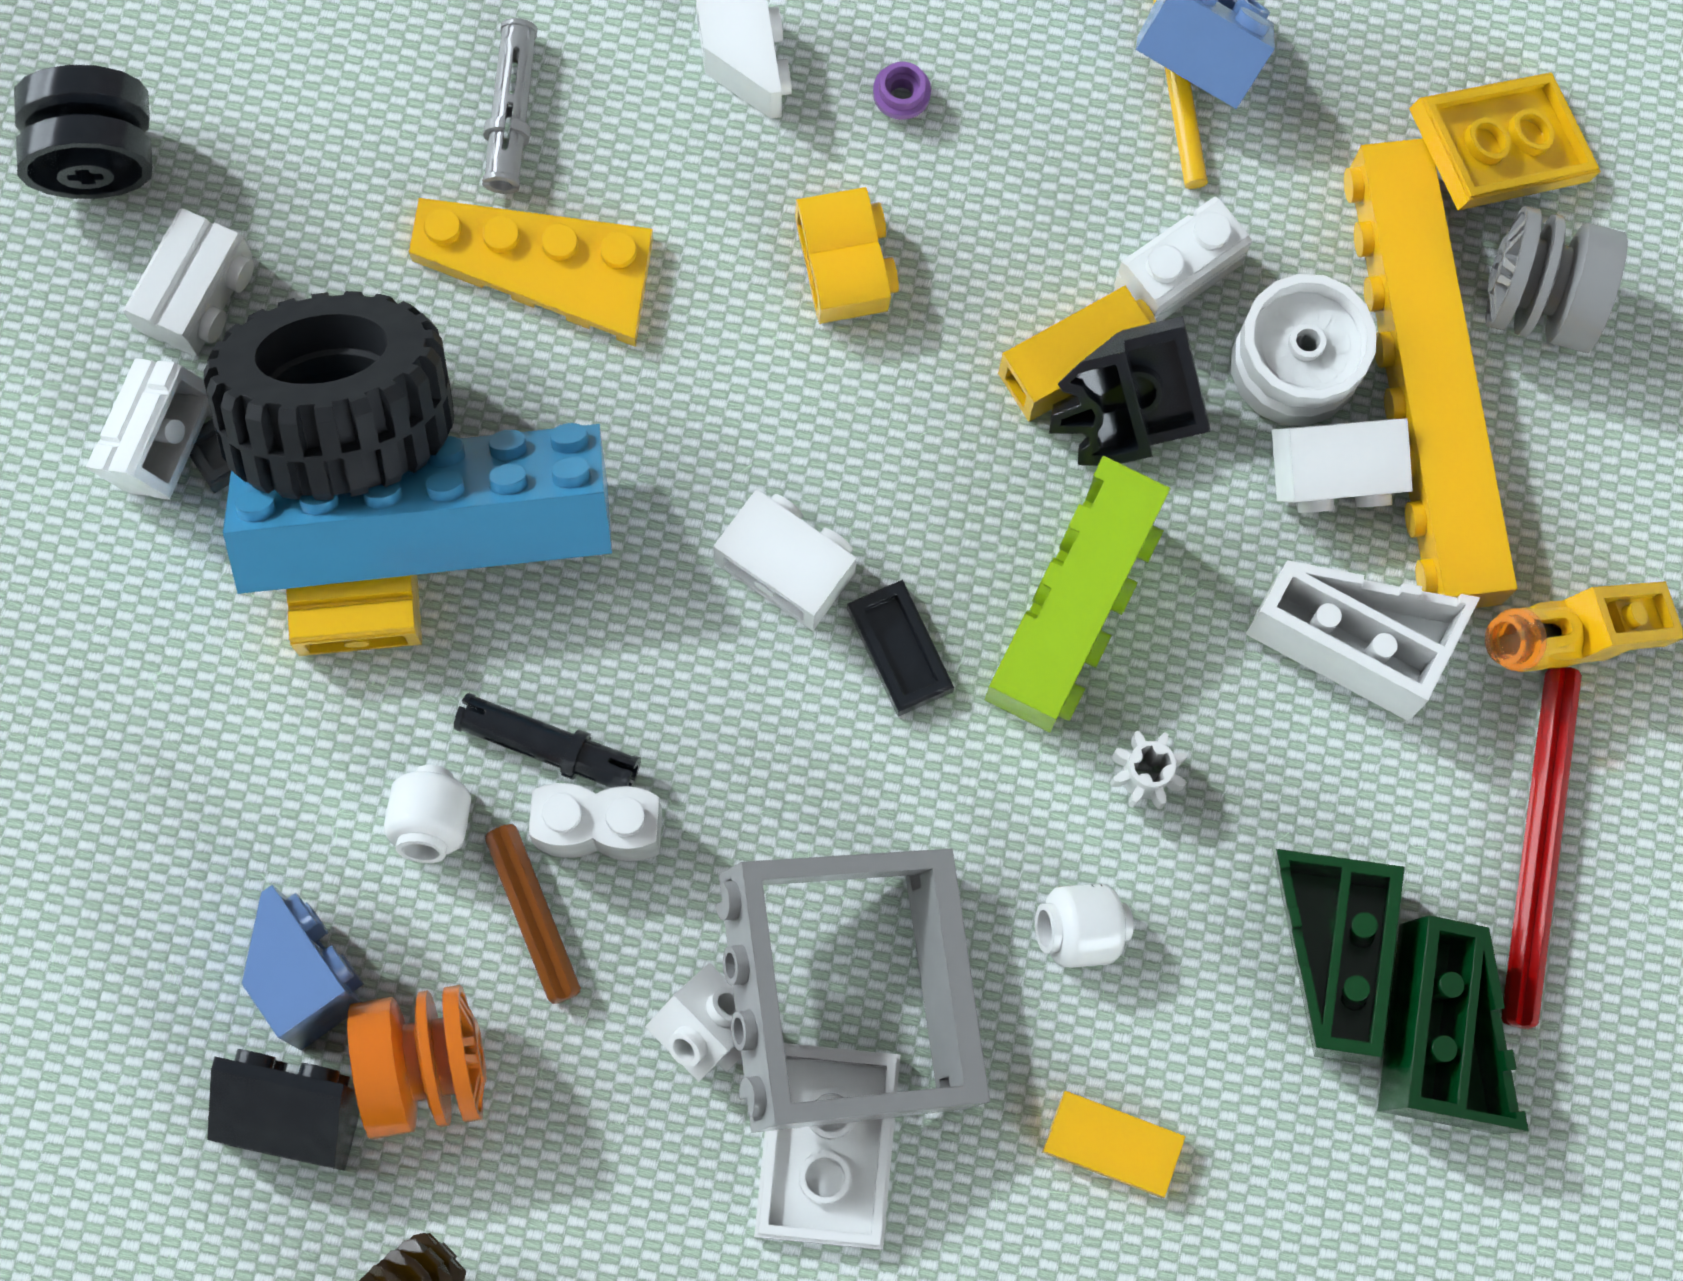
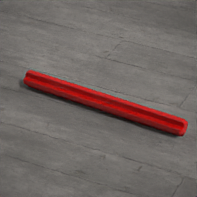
M1572 667L1548 669L1544 677L1503 999L1505 1008L1502 1009L1501 1015L1504 1024L1523 1029L1536 1027L1540 1018L1582 678L1580 671Z

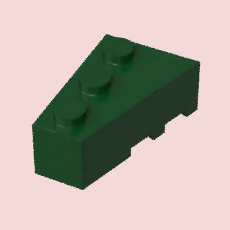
M1276 849L1275 865L1314 1057L1378 1066L1383 1053L1405 867Z
M1431 915L1399 924L1378 1112L1491 1134L1529 1131L1525 1111H1519L1511 1071L1517 1070L1513 1049L1507 1050L1500 1009H1504L1505 1006L1489 927Z

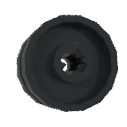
M64 65L44 68L29 74L14 87L15 127L21 132L16 137L17 176L28 187L48 195L70 199H99L120 196L141 188L151 179L153 168L151 139L145 133L149 129L150 121L148 90L139 79L123 71L97 65Z

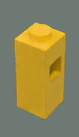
M1125 285L1003 352L998 375L1028 422L1050 411L1053 404L1072 395L1063 392L1058 383L1082 360L1116 333L1125 329L1155 323L1156 319L1149 306L1141 299L1135 300Z

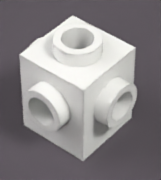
M710 962L676 992L645 1026L670 1052L672 1057L683 1065L698 1082L717 1064L727 1073L742 1058L741 1051H738L734 1046L731 1035V1020L736 1012L733 986L727 983L726 979Z

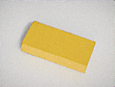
M1064 1091L1042 1153L1157 1197L1165 1198L1186 1136Z

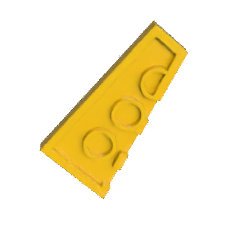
M419 198L409 255L415 263L480 288L484 286L491 287L511 295V299L532 308L537 305L564 315L566 321L590 329V326L616 335V340L636 347L653 244V229Z

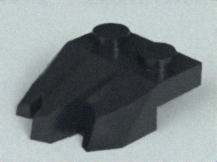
M1183 316L1122 330L1082 360L1058 383L1063 392L1072 395L1053 404L1049 434H1083L1087 436L1079 444L1078 465L1098 466L1103 456L1120 464L1153 457L1152 445L1211 432Z

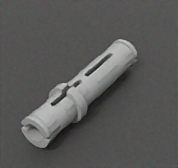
M520 18L506 19L501 23V41L495 74L491 118L485 121L483 136L488 141L482 185L487 190L500 194H511L519 191V174L523 147L528 145L531 135V128L526 123L532 80L534 44L538 28L534 23ZM517 63L515 92L510 94L512 64ZM506 118H511L508 149L504 150L503 141Z

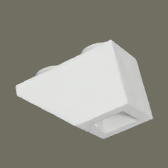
M696 0L697 24L705 74L770 119L782 117V95L792 94L788 60H777L774 43L783 42L779 6L768 7L767 0Z

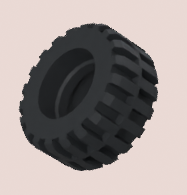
M345 291L344 295L329 296L328 292L311 294L312 298L296 301L292 298L279 302L278 307L272 310L265 311L261 309L249 315L245 324L240 325L236 323L226 331L223 340L217 341L210 353L204 369L203 381L222 458L227 462L228 468L239 478L260 491L269 494L276 490L283 498L297 500L302 495L313 496L315 500H333L334 495L350 493L351 497L366 494L368 493V488L380 484L388 487L401 481L402 475L407 471L415 473L424 467L430 455L436 456L453 427L455 417L442 338L439 336L438 329L433 322L405 301L398 304L391 296L376 294L374 297H368L359 291Z

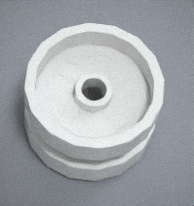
M1296 274L1274 281L1255 298L1231 349V375L1239 395L1257 414L1280 425L1309 426L1330 419L1350 401L1357 386L1366 375L1376 353V326L1367 304L1349 286L1325 275Z

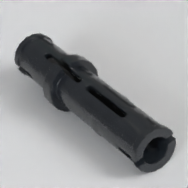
M470 692L462 699V704L467 705L466 709L461 706L458 707L454 720V729L456 731L469 733L561 769V776L573 780L579 775L610 788L632 787V783L629 781L630 779L635 781L641 757L631 756L592 741L591 733L578 729L573 734L476 697L475 694Z

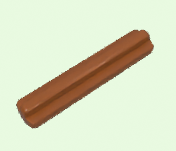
M514 824L495 828L485 835V842L547 999L552 1004L569 1000L580 993L581 987L519 831Z

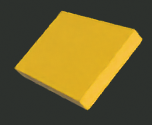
M1552 72L1421 97L1409 108L1458 211L1587 183L1601 172Z

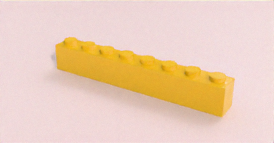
M1423 138L1361 145L1350 168L1345 169L1344 191L1348 203H1355L1358 222L1354 226L1356 254L1358 257H1365L1369 277H1366L1364 280V300L1369 311L1375 312L1379 332H1376L1375 360L1379 368H1386L1389 388H1386L1384 393L1386 418H1408L1413 491L1408 492L1410 502H1407L1405 506V523L1409 536L1411 538L1417 537L1421 559L1416 562V583L1418 586H1422V591L1456 598L1460 594L1480 597L1475 608L1502 605L1518 588L1436 164Z

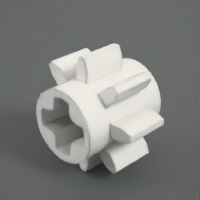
M1136 731L1131 738L1132 753L1116 748L1111 759L1123 766L1122 772L1113 777L1110 784L1111 787H1121L1124 785L1131 794L1129 798L1130 807L1133 808L1141 798H1151L1154 806L1157 809H1161L1166 804L1165 787L1181 792L1187 782L1181 776L1174 773L1176 768L1187 759V754H1173L1171 749L1166 746L1169 734L1164 732L1157 741H1145L1144 735L1140 731ZM1143 758L1149 767L1159 765L1162 770L1154 782L1149 774L1138 775L1136 772Z

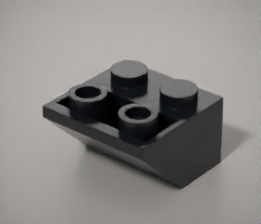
M237 1049L234 1060L214 1056L210 1079L207 1140L345 1171L360 1114L355 1090L348 1087L349 1076L340 1074L338 1070L308 1063H301L298 1074L286 1072L288 1063L277 1061L276 1057L243 1049Z

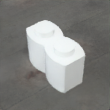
M568 783L548 784L532 790L529 836L538 850L561 858H578L599 851L607 857L621 861H641L660 854L662 807L657 795L641 788L628 786L613 787L595 794L587 788Z

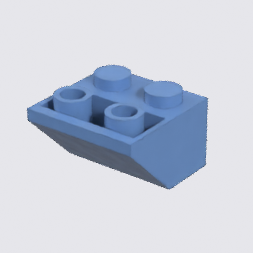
M1156 0L1137 37L1136 50L1237 109L1275 50L1274 24L1267 19L1270 11L1255 0Z
M271 885L262 891L260 895L242 985L276 1036L295 1048L303 1050L348 1018L350 1004L362 1002L355 990L364 985V983L343 954H339L333 945H330L328 948L323 946L320 939L329 932L312 907L307 902L304 903L296 892L287 898L276 887Z

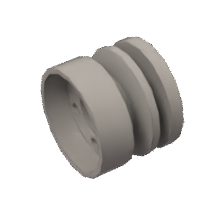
M1524 206L1516 215L1507 236H1504L1494 258L1487 287L1486 326L1505 330L1515 314V334L1528 337L1537 325L1541 315L1545 314L1547 315L1545 326L1547 343L1589 353L1595 347L1605 329L1617 297L1627 257V235L1625 232L1591 223H1583L1572 238L1569 246L1564 245L1566 234L1564 216L1552 214L1541 230V210Z

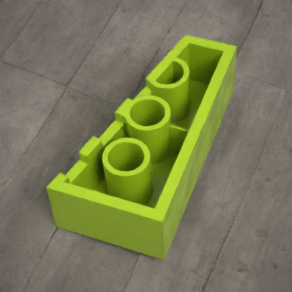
M1102 457L1093 475L1083 505H1078L1059 546L1060 550L1056 558L1053 557L1033 597V604L1030 610L1025 612L988 687L985 701L1049 733L1058 716L1070 721L1086 689L1075 682L1085 663L1094 668L1097 667L1112 637L1111 634L1103 631L1102 627L1111 610L1120 615L1123 614L1138 582L1128 578V575L1137 558L1147 563L1149 562L1164 532L1163 529L1154 526V523L1171 489L1170 487L1108 457Z

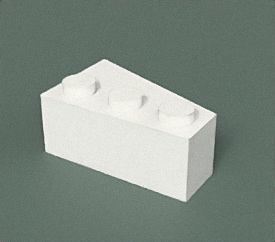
M1287 560L1268 590L1246 635L1395 715L1410 721L1428 702L1480 597L1460 594L1456 598L1422 591V586L1402 583L1401 586H1394L1364 580V575Z

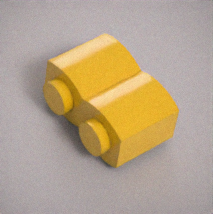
M866 187L796 199V225L818 323L822 324L888 312L891 293L899 292V282L893 257L883 258L878 239L886 237V223L881 203L871 204Z

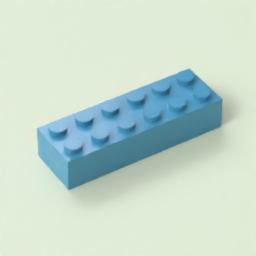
M566 423L554 429L525 432L502 430L493 435L468 438L448 436L436 456L430 455L427 464L417 472L407 471L404 473L401 481L388 487L380 484L368 488V493L353 497H351L350 493L334 495L333 500H315L313 496L302 495L299 500L283 498L276 490L268 494L243 481L231 470L223 536L237 594L612 554L608 483L600 424L580 425L577 423Z

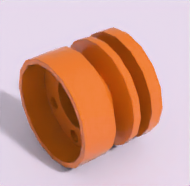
M461 985L444 987L442 994V1018H438L432 994L428 990L418 992L414 1023H405L401 1009L393 997L350 1004L347 1032L351 1071L360 1116L368 1138L378 1139L415 1132L418 1101L427 1100L437 1126H450L451 1095H456L458 1108L464 1122L482 1120L483 1093L487 1080L485 1055L477 1019L468 1006L467 998Z

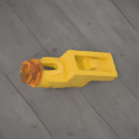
M1666 581L1591 587L1565 600L1540 602L1531 607L1507 609L1490 622L1485 632V646L1489 656L1503 667L1518 672L1562 668L1586 662L1605 661L1629 650L1665 647L1683 640V629Z

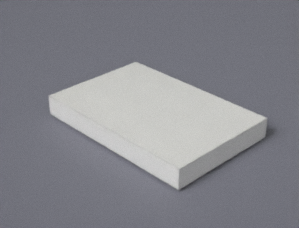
M784 1043L791 1103L897 1092L900 1054ZM895 1117L765 1131L754 1237L883 1250Z

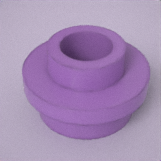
M900 61L890 64L879 72L874 81L873 98L875 104L888 117L898 120L914 118L926 109L930 101L931 84L927 75L918 66L910 62ZM897 88H906L911 92L912 96L900 99L894 97L892 91Z

